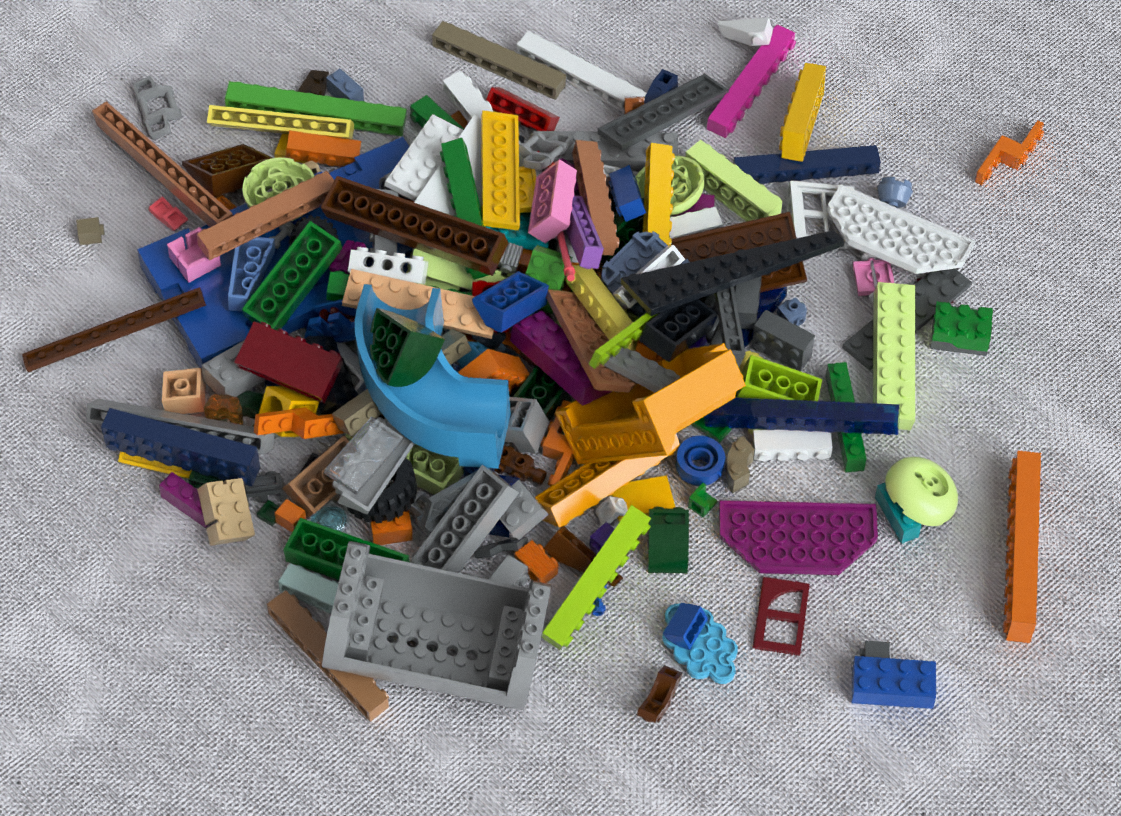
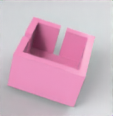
M200 227L185 235L187 250H185L182 237L167 244L169 258L178 269L180 268V272L188 283L221 266L220 256L209 261L199 248L197 234L202 231Z

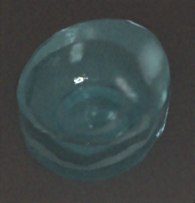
M328 507L318 511L313 516L311 522L342 532L347 522V516L341 508Z

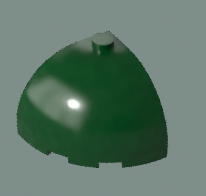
M376 308L370 333H373V345H370L372 360L376 363L377 374L383 382L393 387H404L417 382L434 365L445 339L414 320L391 311Z

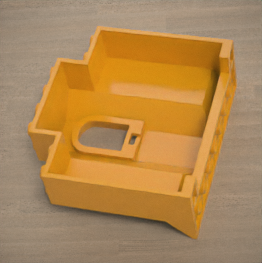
M724 343L686 349L671 362H667L665 359L659 360L657 362L658 365L673 370L680 378L657 392L637 384L629 393L612 391L584 406L575 400L557 410L555 413L577 464L669 455L675 433L735 398L736 391L746 386L731 349L728 350Z

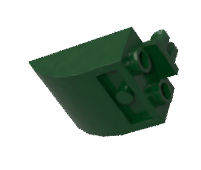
M654 507L649 509L648 516L651 520L648 524L651 527L648 530V573H688L689 510L682 507H675L673 509Z

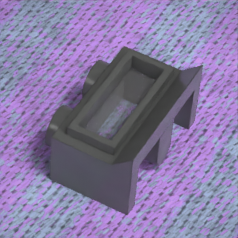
M275 471L266 472L265 475L256 477L253 486H244L248 505V498L260 496V501L266 503L268 495L279 494L280 502L284 501L281 473H276Z

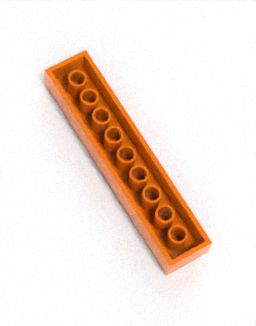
M1017 451L1016 458H1012L1008 474L1011 484L1008 486L1010 501H1008L1007 513L1010 514L1007 519L1009 535L1007 534L1006 538L1008 551L1005 558V563H1008V569L1005 570L1007 586H1005L1004 598H1007L1003 611V614L1006 615V621L1003 623V633H1006V641L1030 643L1036 626L1041 453Z

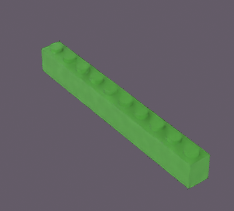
M229 81L225 96L226 107L348 119L354 122V129L403 136L407 119V109L399 106H386Z

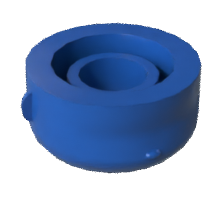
M693 436L681 443L677 450L676 470L682 480L693 486H700L702 483H705L707 486L721 478L725 463V452L717 441L707 436ZM702 460L708 465L699 467L693 464L692 461Z

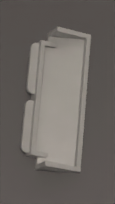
M378 417L358 445V450L361 454H352L332 483L336 489L335 493L341 495L337 503L368 514L415 443L402 435L386 418Z

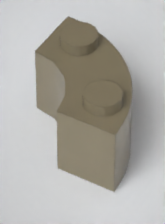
M744 436L740 437L732 445L727 457L726 481L732 493L749 484L750 471L748 465L753 462L755 449Z

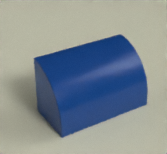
M681 603L663 635L673 644L690 650L707 622L708 617L701 606Z

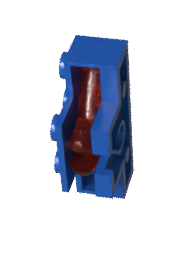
M343 300L313 306L312 309L319 314V317L309 319L304 338L309 335L331 336L338 343L356 340L355 316L357 309L342 306Z

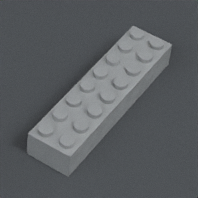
M538 131L546 139L554 133L573 135V144L566 152L559 154L554 159V163L563 158L574 165L572 152L576 140L597 142L598 148L601 150V162L604 165L618 168L630 165L632 171L636 172L645 167L646 149L651 143L672 146V153L678 156V133L657 132L621 151L598 135V132ZM533 144V151H540L542 153L548 154L550 153L547 151H542L536 144Z

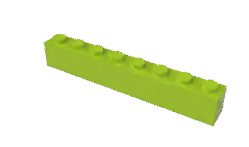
M633 505L630 506L547 625L541 638L559 650L563 646L568 647L573 640L571 636L573 631H579L585 621L582 620L584 615H590L596 605L593 602L597 597L599 599L602 598L607 590L604 588L607 582L612 583L618 575L615 572L618 566L623 567L629 559L626 556L630 550L634 552L640 543L637 540L641 534L645 536L651 526L648 523L651 518Z

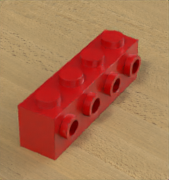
M491 87L486 99L491 104L493 111L518 115V121L521 122V125L528 128L532 127L536 131H554L560 118L500 87Z

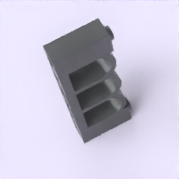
M733 286L702 297L699 300L718 313L712 330L705 335L706 341L710 345L724 343L728 350L731 349L739 368L746 353Z

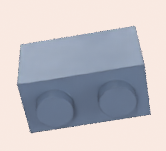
M340 68L326 77L327 91L333 97L364 101L363 88Z

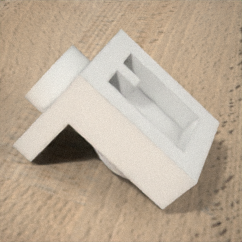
M609 496L595 511L602 526L605 522L608 524L612 523L619 515L624 516L628 508L623 498Z

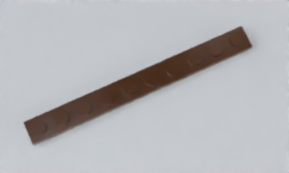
M200 287L23 353L22 357L27 372H31L204 307L206 302Z

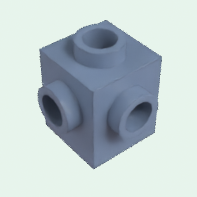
M796 297L786 300L777 308V316L797 326L802 325L806 320L807 308Z

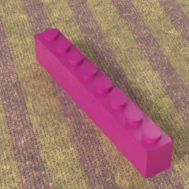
M778 24L774 27L769 45L760 46L730 87L729 92L725 94L708 117L707 130L724 138L729 133H733L736 123L743 119L746 109L751 108L754 98L759 97L762 87L769 83L771 75L777 72L781 61L784 62L789 50H793L795 47V32Z

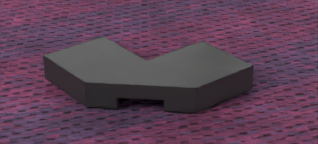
M522 537L520 540L510 538L484 545L474 552L475 558H488L502 551L519 550L528 543V538Z

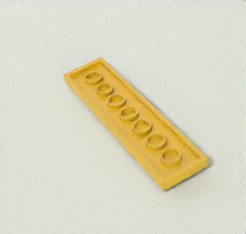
M482 110L481 212L484 226L517 231L520 227L518 115Z

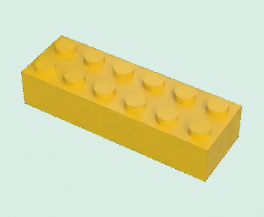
M805 63L803 69L799 71L798 80L795 83L796 92H792V103H789L788 114H785L784 117L785 126H781L780 136L783 137L779 145V150L782 151L781 158L802 162L804 160L824 96L826 66Z

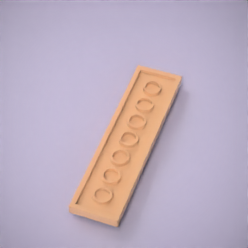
M351 269L342 306L357 309L364 284L372 285L376 296L385 304L402 310L417 309L424 306L430 300L432 289L435 287ZM440 289L444 329H454L458 332L492 339L494 330L485 325L472 302V298L475 296Z

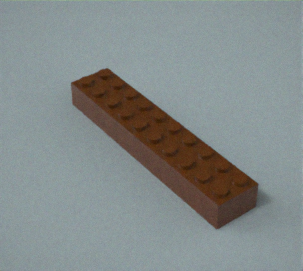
M336 176L321 206L327 218L491 276L494 275L509 244L503 233L340 176Z

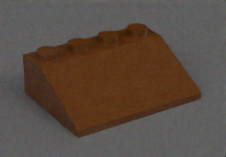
M245 144L182 161V165L191 177L211 195L221 197L224 193H234L238 189L243 188L244 179L250 174L251 169L262 161L272 159V157Z

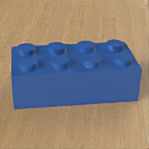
M854 656L852 666V703L933 709L936 700V661Z

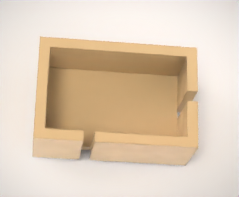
M242 478L226 480L224 482H209L197 489L205 525H209L217 520V523L206 529L210 546L246 541L255 535Z

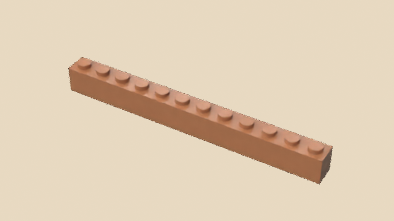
M107 101L92 110L97 126L209 227L233 217L231 211Z

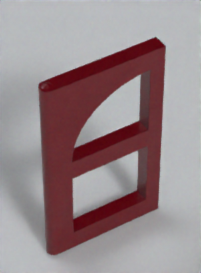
M769 577L762 578L753 649L800 656L809 583ZM802 592L800 614L768 609L777 597L786 593ZM766 619L798 623L796 644L765 641Z

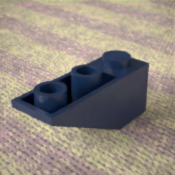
M662 69L653 80L644 98V104L677 88L678 75Z

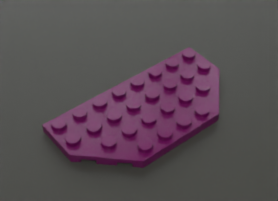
M720 500L719 502L720 539L759 573L840 575L872 547L878 539L876 504Z

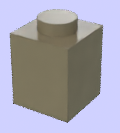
M99 217L76 220L80 245L102 243V235H105L104 224L99 222Z

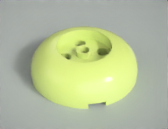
M675 156L672 164L674 177L671 181L673 196L670 204H673V210L670 216L681 214L690 209L699 200L704 189V175L700 165L696 161L684 156ZM645 167L635 177L642 198H644Z
M280 157L262 161L254 166L247 178L245 177L242 188L244 200L248 208L269 197H274L282 193V191L298 185L300 182L313 178L315 175L308 166L294 162V159Z
M906 457L894 463L888 470L885 479L887 492L893 503L897 502L904 510L902 513L923 525L940 526L954 515L958 505L957 488L950 475L940 465L922 457Z

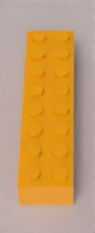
M676 433L669 455L584 464L538 494L535 498L549 514L542 521L559 528L566 526L570 520L581 516L585 510L596 506L603 498L613 495L617 489L628 485L632 479L643 475L647 469L658 465L661 460L673 455L680 446Z

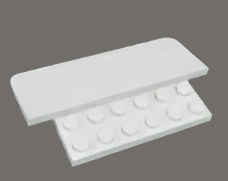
M432 114L389 175L384 186L415 201L414 203L454 216L456 210H453L450 202L453 196L447 188L449 178H446L443 167H446V164L442 162L440 151H442L441 143L463 138L468 149L481 207V120L474 115L463 130Z

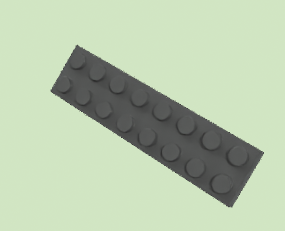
M704 73L599 127L598 135L623 151L721 100L729 92V89Z
M955 268L929 272L915 284V333L933 319L937 301L951 303L970 288L972 282ZM873 319L843 343L842 346L846 352L869 371L873 369Z

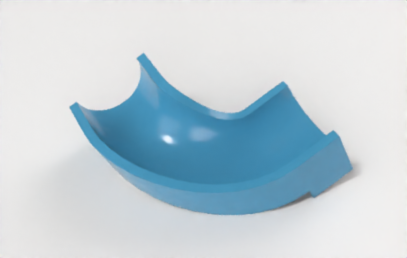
M364 284L356 310L355 337L361 374L368 392L380 412L392 426L413 443L441 455L458 457L459 466L481 467L484 465L487 468L498 469L511 416L508 380L464 377L452 368L442 350H440L432 368L417 382L404 387L387 385L377 374V366L375 361L372 360L370 345H373V333H370L376 308L391 311L414 320L441 336L444 326L440 288H433L430 300L424 306L412 310H402L382 302L374 293L372 285Z

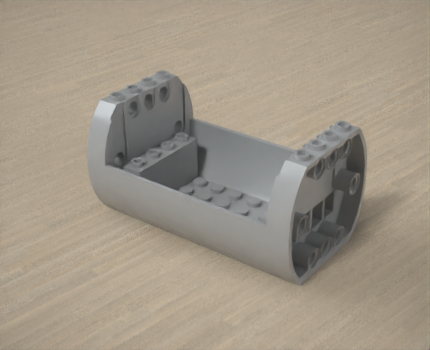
M349 541L330 616L322 661L323 668L524 711L538 656L551 584L531 580L529 588L372 555L369 554L370 545ZM389 636H394L398 639V641L396 643H390L387 640V638ZM413 640L418 645L416 647H409L407 642ZM435 645L437 650L431 652L427 649V646ZM454 649L457 651V655L450 656L446 651ZM473 653L477 656V659L469 660L466 655Z

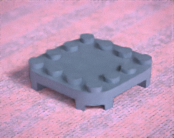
M654 231L652 233H635L632 235V239L609 262H605L601 281L610 293L613 294L622 286V277L636 274L668 245ZM686 259L681 264L689 263L690 261ZM638 302L631 308H628L639 318L647 313Z

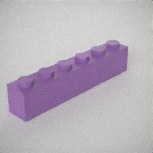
M574 195L570 214L571 222L566 232L580 267L598 269L604 248L583 197Z

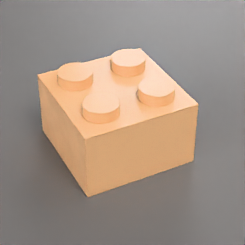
M201 368L163 372L162 404L165 411L180 414L205 412L206 383L203 381Z

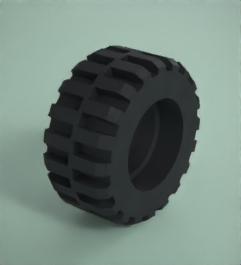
M404 459L391 478L394 483L389 488L383 490L368 514L347 507V510L354 514L356 518L360 520L363 518L365 522L369 523L372 521L382 523L385 520L390 522L395 517H401L404 511L407 512L411 508V504L415 502L417 494L414 468L410 460Z

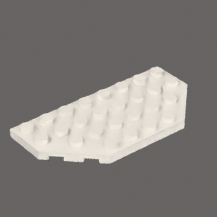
M842 184L827 206L829 215L847 245L915 274L963 267L976 242Z

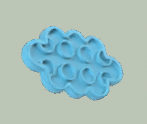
M673 604L667 608L665 612L667 625L680 604ZM702 608L708 620L690 650L673 644L662 635L664 645L674 650L675 661L686 665V670L692 678L704 679L710 677L719 684H727L734 679L736 670L732 661L737 656L738 646L735 641L726 637L725 627L720 623L714 622L713 615L708 610Z

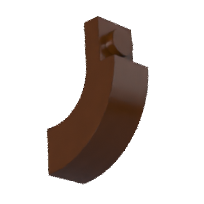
M664 665L658 672L648 697L639 707L637 715L647 722H660L673 699L683 673Z

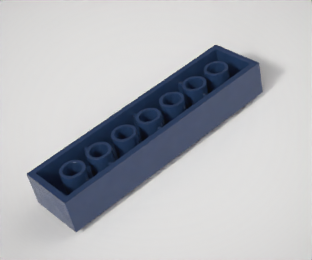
M109 408L101 425L106 448L112 451H121L130 456L144 457L149 461H159L167 466L174 465L186 471L199 472L205 476H215L223 481L242 478L244 486H253L260 470L256 446Z

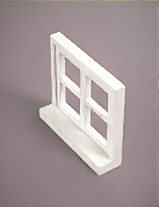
M799 181L789 182L786 189L787 212L791 213L797 238L809 236L806 234L805 217L823 219L824 232L829 231L828 220H832L827 212L825 195L834 196L840 185ZM802 193L821 194L822 211L804 210ZM844 240V246H843V247H840V248H842V249L858 250V249H855V248L852 247V246L847 245V243L845 242V240Z

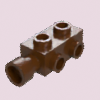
M505 445L503 446L499 468H494V471L499 474L503 472L509 474L510 478L515 482L518 480L525 482L527 478H530L532 482L542 485L547 476V471L535 468L534 459L531 456L521 454L514 448Z

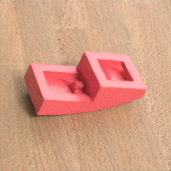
M163 196L148 209L158 220L173 231L188 221V218L176 206L173 208Z

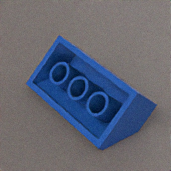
M518 271L472 298V302L485 325L502 333L547 304L546 297L549 285Z

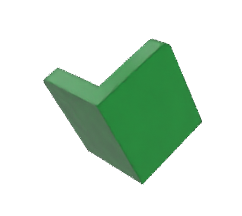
M702 483L689 497L688 508L703 518L717 504V500L706 493L705 483Z

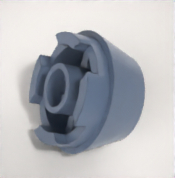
M884 177L877 186L879 200L896 208L905 207L913 193L910 181L904 180L903 183L895 180V177Z

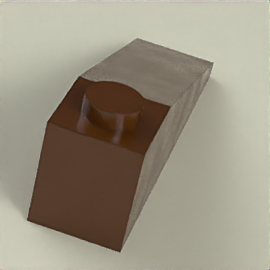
M565 526L559 529L544 547L550 557H554L557 561L583 573L597 555ZM618 574L612 583L608 581L607 584L615 587L623 577Z

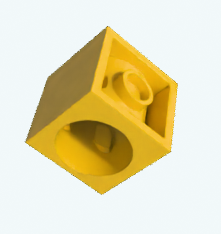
M266 386L259 414L304 407L316 414L319 401L282 386ZM293 431L275 433L280 437H300Z

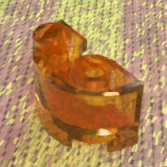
M214 394L209 397L204 406L205 418L219 421L226 418L230 420V423L244 425L242 406L237 397L227 394Z

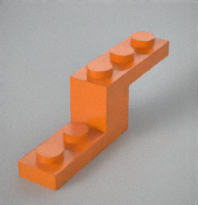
M1037 120L1022 144L1002 135L977 171L975 183L982 185L985 179L989 180L993 172L992 169L994 167L997 168L1000 162L1015 170H1018L1021 164L1024 165L1028 159V153L1034 151L1037 140L1040 141L1044 135V123Z
M563 400L561 407L558 406L556 411L570 404L571 402ZM556 413L554 422L551 421L548 426V435L543 437L540 445L543 448V456L557 460L555 465L556 471L554 475H550L548 480L550 487L567 476L575 458L566 436L561 434L563 429Z
M306 407L255 414L254 433L256 435L293 431L301 438L309 439L344 433L338 429L332 414L318 416Z

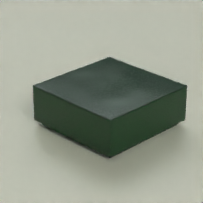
M268 500L256 513L257 517L273 527L276 523L275 512L280 506Z

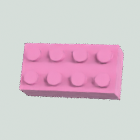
M560 159L536 177L528 233L544 243L554 239L560 232L566 230L571 222L570 214L572 211L577 170Z

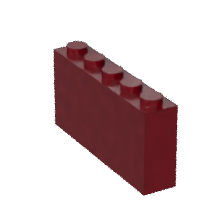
M262 321L260 323L253 322L234 361L239 369L323 404L344 364L338 352L330 350V352L325 351L319 344H308L305 339L299 336L291 337L288 335V332L282 329L274 330L269 324Z

